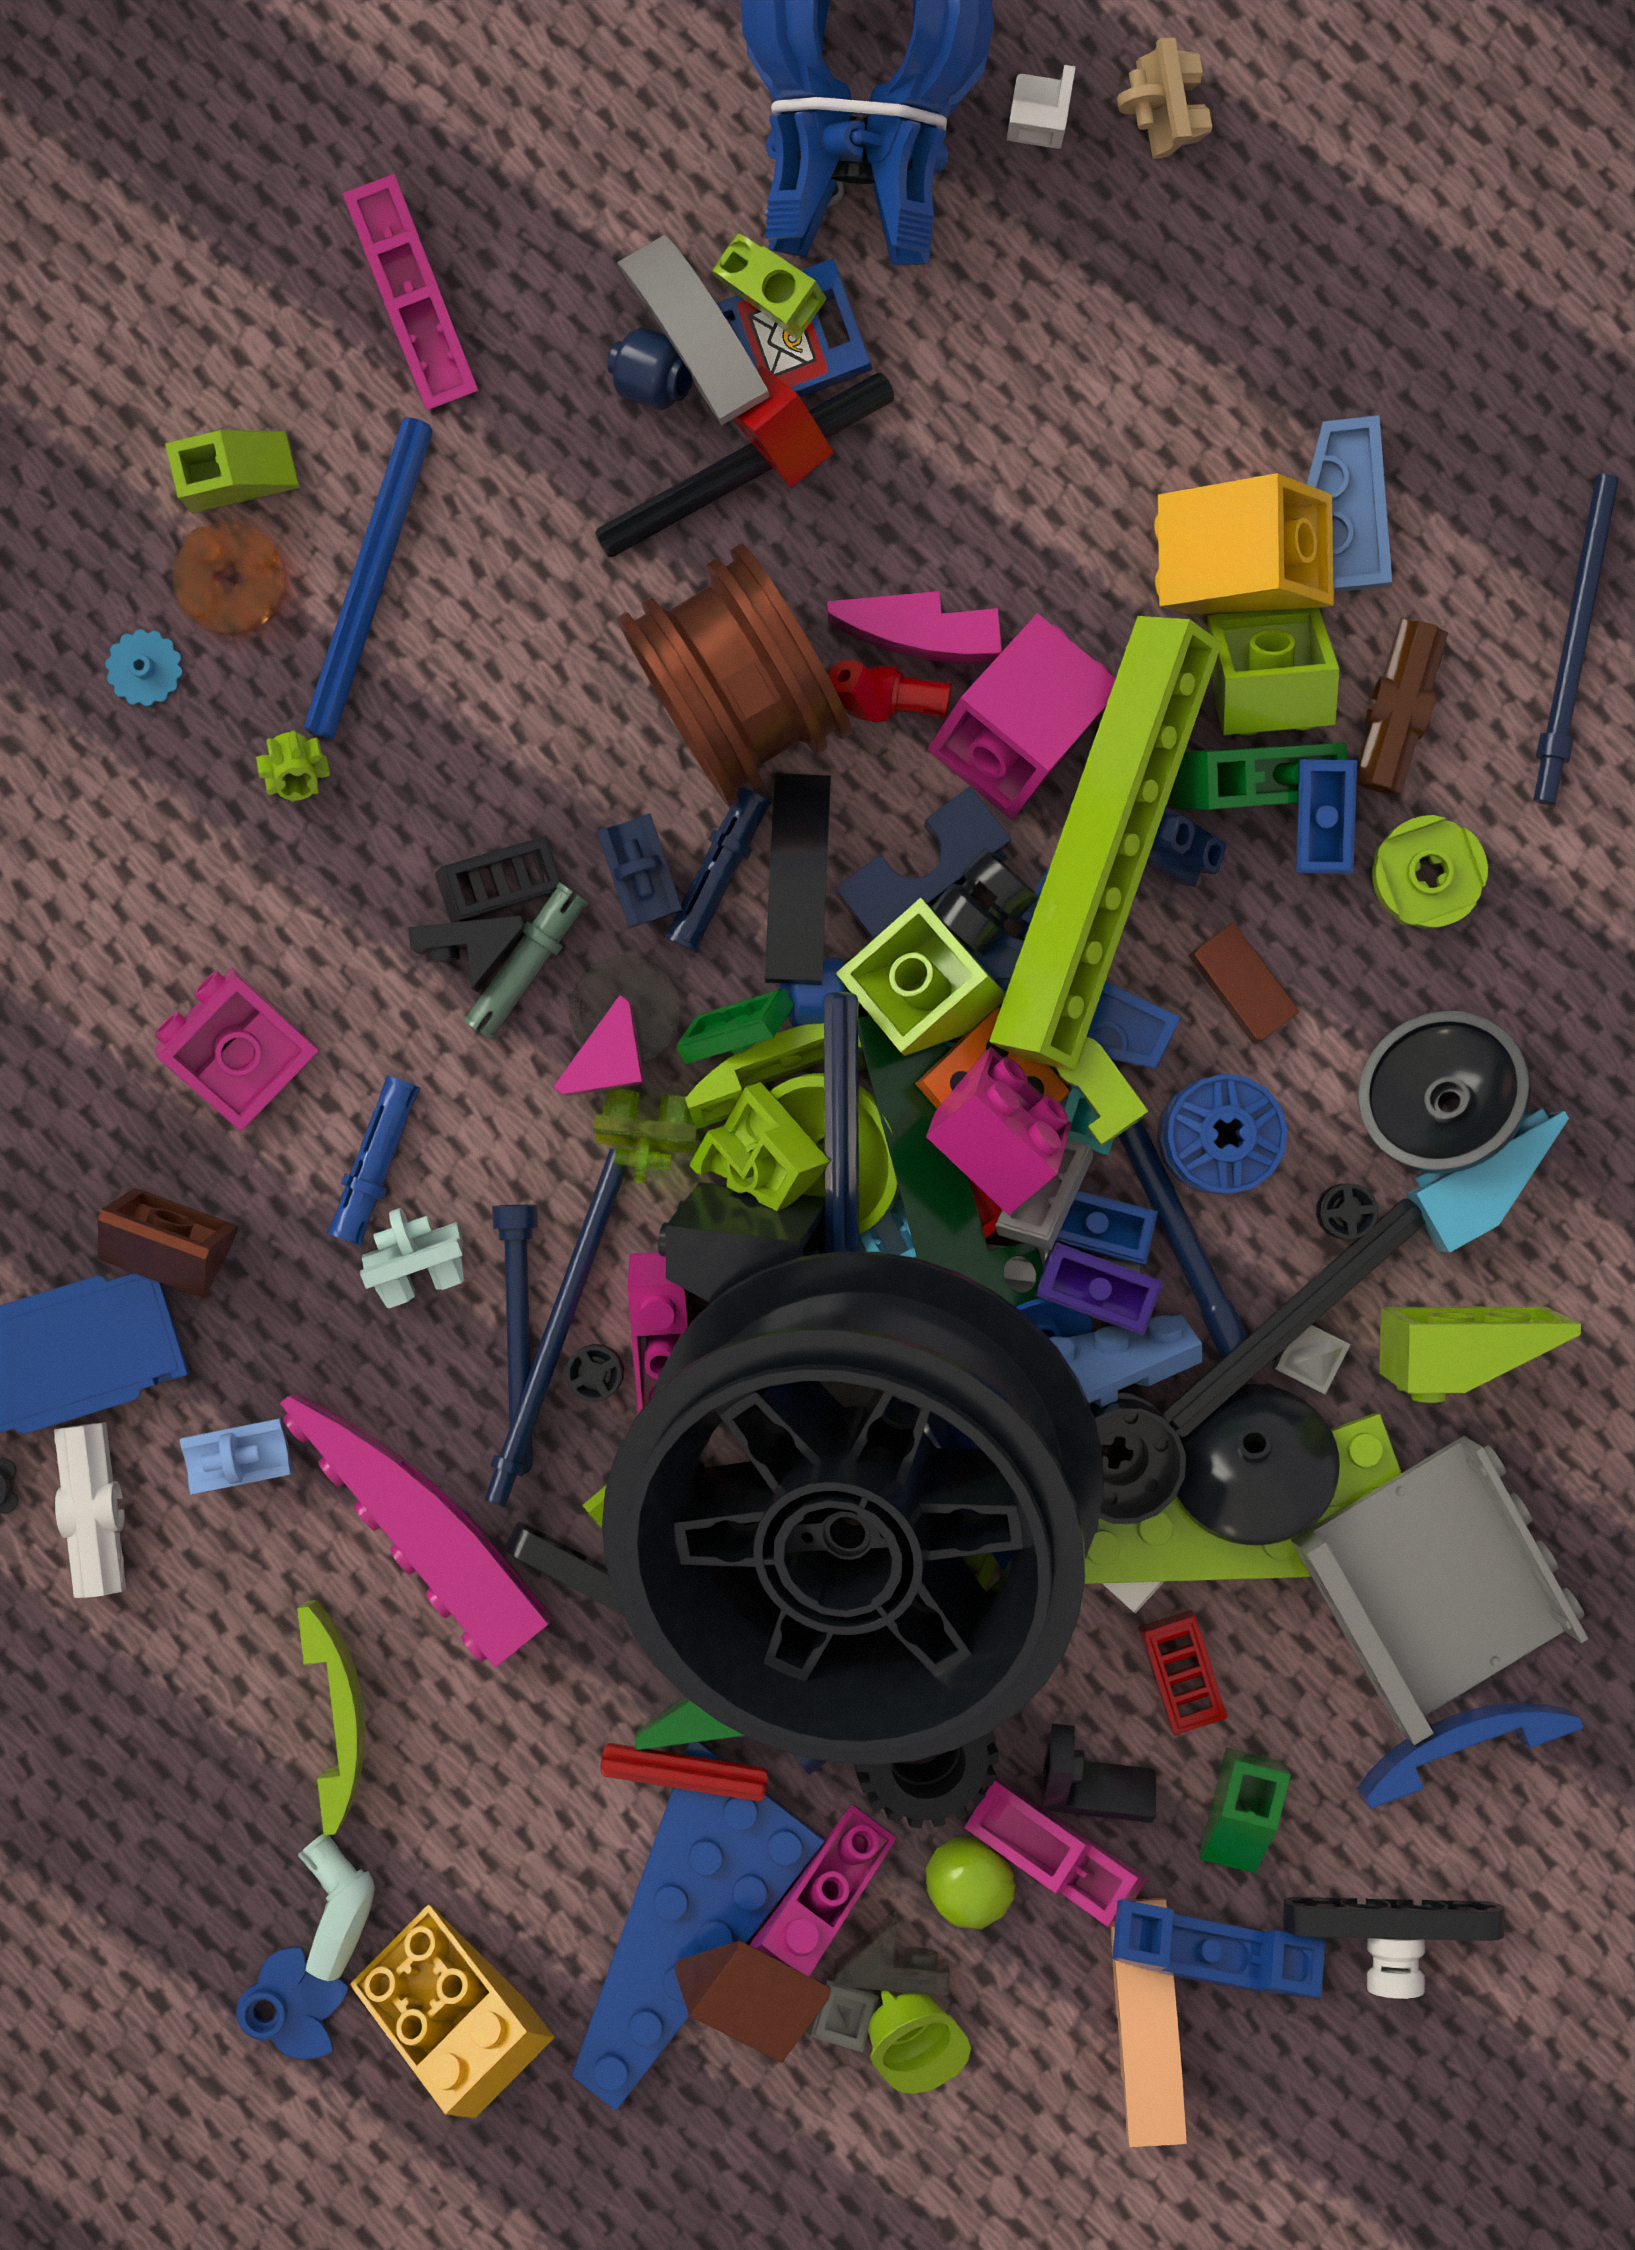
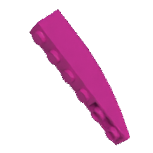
M299 1393L292 1394L280 1402V1405L287 1412L283 1417V1421L290 1432L302 1443L308 1440L311 1441L323 1456L318 1463L326 1476L336 1486L341 1487L345 1483L359 1500L354 1504L358 1515L372 1530L376 1531L378 1528H382L394 1543L390 1548V1552L396 1562L410 1575L417 1571L430 1587L425 1592L429 1602L444 1618L447 1619L452 1615L465 1630V1633L461 1636L463 1643L478 1661L483 1662L488 1658L496 1668L550 1623L553 1616L487 1535L443 1490L409 1462L350 1421Z

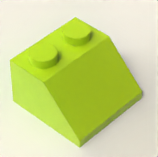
M1319 608L1207 615L1208 633L1222 642L1212 675L1215 706L1223 735H1253L1265 731L1309 730L1314 727L1336 725L1339 666Z
M919 898L835 973L849 991L857 995L859 1003L904 1056L967 1034L998 1007L1006 995L1004 990L922 898Z

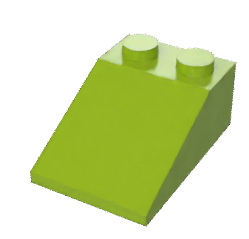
M1381 1307L1380 1374L1397 1385V1390L1411 1393V1399L1414 1401L1427 1403L1446 1401V1393H1466L1580 1336L1581 1323L1548 1307Z

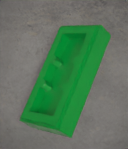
M779 989L699 1014L677 1044L676 1050L685 1064L731 1051L732 1054L742 1053L758 1042L774 1038L794 1007V1003L785 989Z

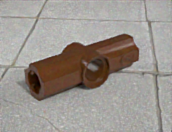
M1402 619L1398 624L1384 676H1380L1377 680L1371 699L1376 700L1373 710H1367L1365 724H1368L1369 727L1357 763L1356 782L1362 788L1395 796L1402 794L1417 739L1420 740L1423 737L1435 703L1436 692L1432 691V687L1448 636V632L1440 629L1437 625L1420 620L1411 621Z

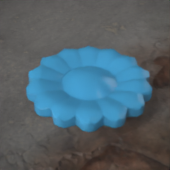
M138 629L133 635L127 633L122 635L120 643L111 646V657L106 659L105 667L109 670L107 681L109 684L114 685V693L118 697H125L131 705L141 703L145 707H150L156 701L165 702L168 699L169 693L178 690L177 680L183 676V669L180 667L182 656L174 650L173 641L168 638L163 639L161 633L157 631L147 633L143 629Z

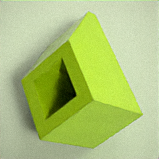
M218 430L165 443L177 497L192 514L300 488L286 431Z

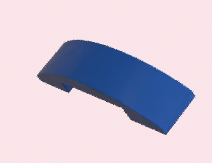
M1507 1703L1468 1710L1429 1725L1434 1734L1416 1745L1408 1739L1398 1744L1367 1773L1357 1787L1360 1798L1372 1809L1424 1789L1416 1767L1513 1730H1515L1517 1738L1529 1748H1533L1583 1729L1580 1717L1568 1709L1547 1704Z
M1124 1899L1117 1901L1112 1959L1166 1975L1221 1986L1297 1997L1322 1998L1325 1940L1298 1936L1278 1930L1263 1932L1174 1914V1909Z

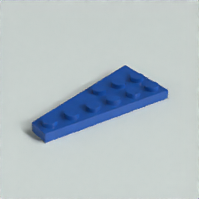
M702 1741L689 1743L685 1755L726 1761ZM673 1788L575 2063L572 2077L616 2111L689 2017L675 1974L677 1961L739 1940L747 1943L825 1842V1838L767 1792L762 1801H752Z

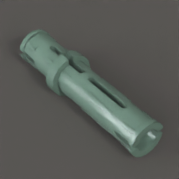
M560 882L532 924L528 921L525 923L524 930L522 931L525 935L513 949L471 1011L463 1018L468 1025L476 1030L486 1014L491 1011V1015L480 1029V1033L491 1040L494 1039L496 1032L532 980L539 973L552 953L558 955L563 948L559 942L584 907H587L589 904L586 900L575 894L564 911L560 912V909L573 892Z

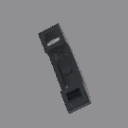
M775 773L765 983L822 985L831 775Z

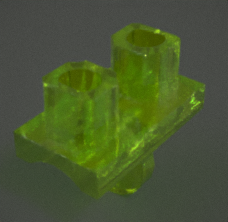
M610 1089L603 1108V1114H595L593 1132L596 1133V1144L637 1148V1150L616 1148L614 1164L634 1166L635 1183L646 1184L649 1168L670 1170L672 1154L651 1152V1150L696 1154L698 1140L697 1125H693V1119L685 1101L687 1096L661 1095L659 1120L653 1121L637 1119L640 1101L639 1093L632 1090Z

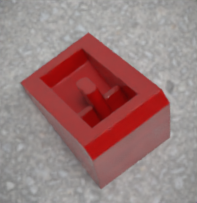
M761 365L756 370L766 385L770 398L732 420L791 490L831 457L834 451L800 396Z

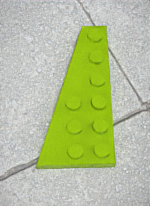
M1374 1413L1331 1429L1337 1443L1340 1461L1337 1489L1325 1513L1310 1528L1401 1474L1379 1413ZM1175 1498L1158 1515L1136 1524H1112L1099 1519L1097 1530L1085 1559L1086 1577L1084 1584L1311 1576L1291 1542L1293 1538L1268 1545H1243L1220 1539L1193 1522Z

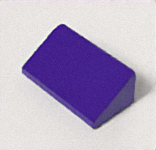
M1055 1242L1052 1249L1048 1251L1035 1296L1144 1335L1163 1281Z

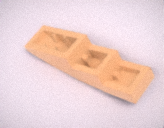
M1166 1898L1134 1900V1902L1167 1908ZM1111 1927L1112 1956L1115 1927ZM1113 1959L1115 2007L1118 2018L1121 2077L1124 2082L1129 2147L1187 2144L1174 1976L1142 1969Z

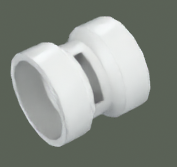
M1367 1938V1950L1373 1956V1967L1367 1972V1990L1374 1995L1387 1998L1408 1999L1423 1996L1425 1993V1975L1419 1970V1958L1425 1953V1939Z

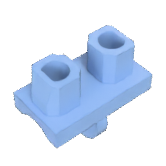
M283 1418L179 1439L187 1467L190 1495L293 1474Z

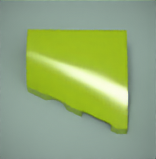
M759 1082L744 1088L724 1126L709 1130L706 1133L689 1166L700 1175L712 1171L726 1178L727 1188L740 1194L744 1192L751 1193L759 1203L778 1211L788 1207L812 1186L831 1161L768 1089Z

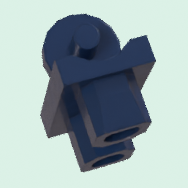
M1166 805L1146 865L1149 864L1181 885L1196 887L1200 873L1217 874L1219 872L1226 850V843L1216 836H1212L1211 833Z
M651 813L597 831L629 928L683 911Z

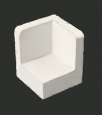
M1064 65L1061 80L1028 74H1019L1017 76L1007 141L1061 149L1075 66Z

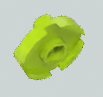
M1436 815L1420 816L1410 819L1393 829L1375 851L1372 867L1374 891L1383 908L1394 916L1399 923L1422 929H1436L1459 921L1474 908L1475 903L1480 898L1482 888L1486 885L1488 864L1481 843L1467 828H1461L1456 823L1445 820L1447 818ZM1428 857L1431 865H1442L1444 874L1436 878L1438 887L1429 888L1426 881L1419 882L1417 880L1415 872L1421 868V858Z

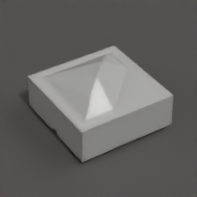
M1311 1325L1279 1354L1273 1369L1326 1395L1351 1344Z
M822 1978L821 1983L832 1988L829 2000L807 2028L806 2034L810 2037L863 2053L869 2033L868 2023L871 2016L875 2013L879 1996Z

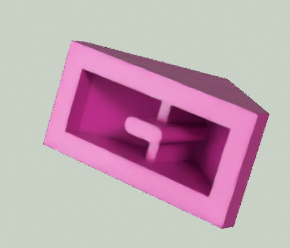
M619 995L553 1086L559 1093L565 1096L645 1084L634 1008L625 998Z

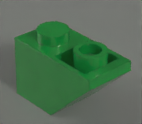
M1225 1748L1199 1853L1200 1860L1251 1873L1256 1872L1277 1832L1291 1773L1281 1761Z

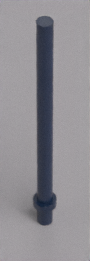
M611 1148L609 1150L500 1456L494 1455L490 1466L495 1467V1471L484 1499L488 1502L506 1507L516 1476L522 1477L526 1465L521 1464L631 1158V1155Z

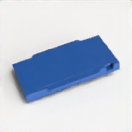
M136 1273L107 1281L103 1276H95L0 1305V1433L16 1428L19 1433L27 1434L138 1399L141 1389L190 1374L163 1283Z

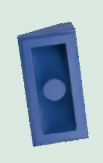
M1299 760L1296 873L1353 874L1357 760Z
M1078 1191L1055 1242L1145 1266L1158 1211Z

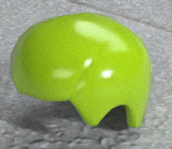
M978 1837L952 1838L935 1850L926 1866V1885L930 1900L944 1919L958 1928L982 1930L1004 1917L1015 1899L1016 1884L1013 1880L1015 1875L1010 1864L1000 1853Z

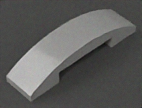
M666 235L661 236L617 262L621 272L643 306L649 308L690 371L695 386L721 425L770 398L766 385L722 311L691 265Z

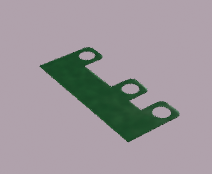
M871 1016L858 1018V1035L917 1258L957 1271L997 1292L1014 1306L1039 1299L1040 1297L1035 1295L1042 1275L1043 1264L1038 1249L1034 1245L1022 1243L988 1251L969 1177L926 1138L937 1108L915 1083L952 1047L943 1042L904 1056ZM885 1119H886L887 1122L889 1123V1126H890V1128H891V1131H890V1129H889V1127H888V1125H887ZM1021 1256L1028 1259L1035 1269V1283L1027 1292H1016L1005 1281L1004 1267L1012 1257Z

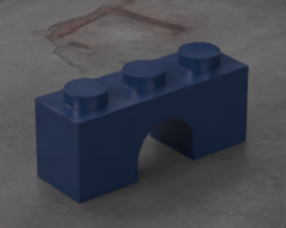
M971 785L925 820L924 827L934 839L939 849V863L931 873L920 878L903 877L896 873L883 856L879 854L835 888L837 897L871 941L919 898H922L929 906H932L951 884H959L965 879L963 871L984 848L988 849L1002 862L1008 859L1002 850L1009 845L1012 839Z

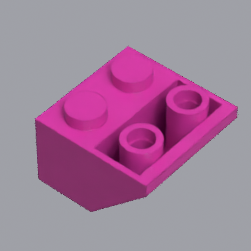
M990 1047L981 1055L935 1111L926 1138L1001 1209L1010 1215L1058 1174L1072 1123L1068 1120L1067 1113L1059 1102L1050 1096L1043 1097L1028 1082L1026 1073L1016 1061L1009 1057L1003 1058Z

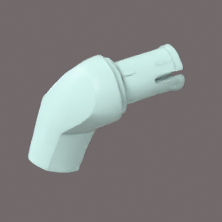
M322 1834L298 1854V1857L313 1872L322 1887L329 1894L326 1897L328 1903L318 1925L305 1971L319 1979L333 1981L342 1975L360 1939L372 1906L375 1886L369 1871L365 1873L362 1869L356 1871L338 1849L339 1847L330 1835L324 1836Z

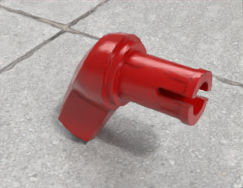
M855 660L837 662L828 674L846 713L854 718L872 722H883L890 720L891 715H896L897 711L926 714L943 719L947 718L952 683L904 677L903 671H898V666L884 665L867 669L863 664Z

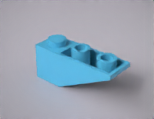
M1542 1107L1526 1114L1522 1125L1512 1140L1492 1158L1475 1167L1452 1173L1422 1172L1415 1177L1419 1186L1407 1192L1406 1195L1420 1208L1421 1215L1425 1220L1424 1227L1438 1252L1450 1253L1500 1225L1568 1121L1569 1117L1565 1111L1552 1112L1547 1115Z

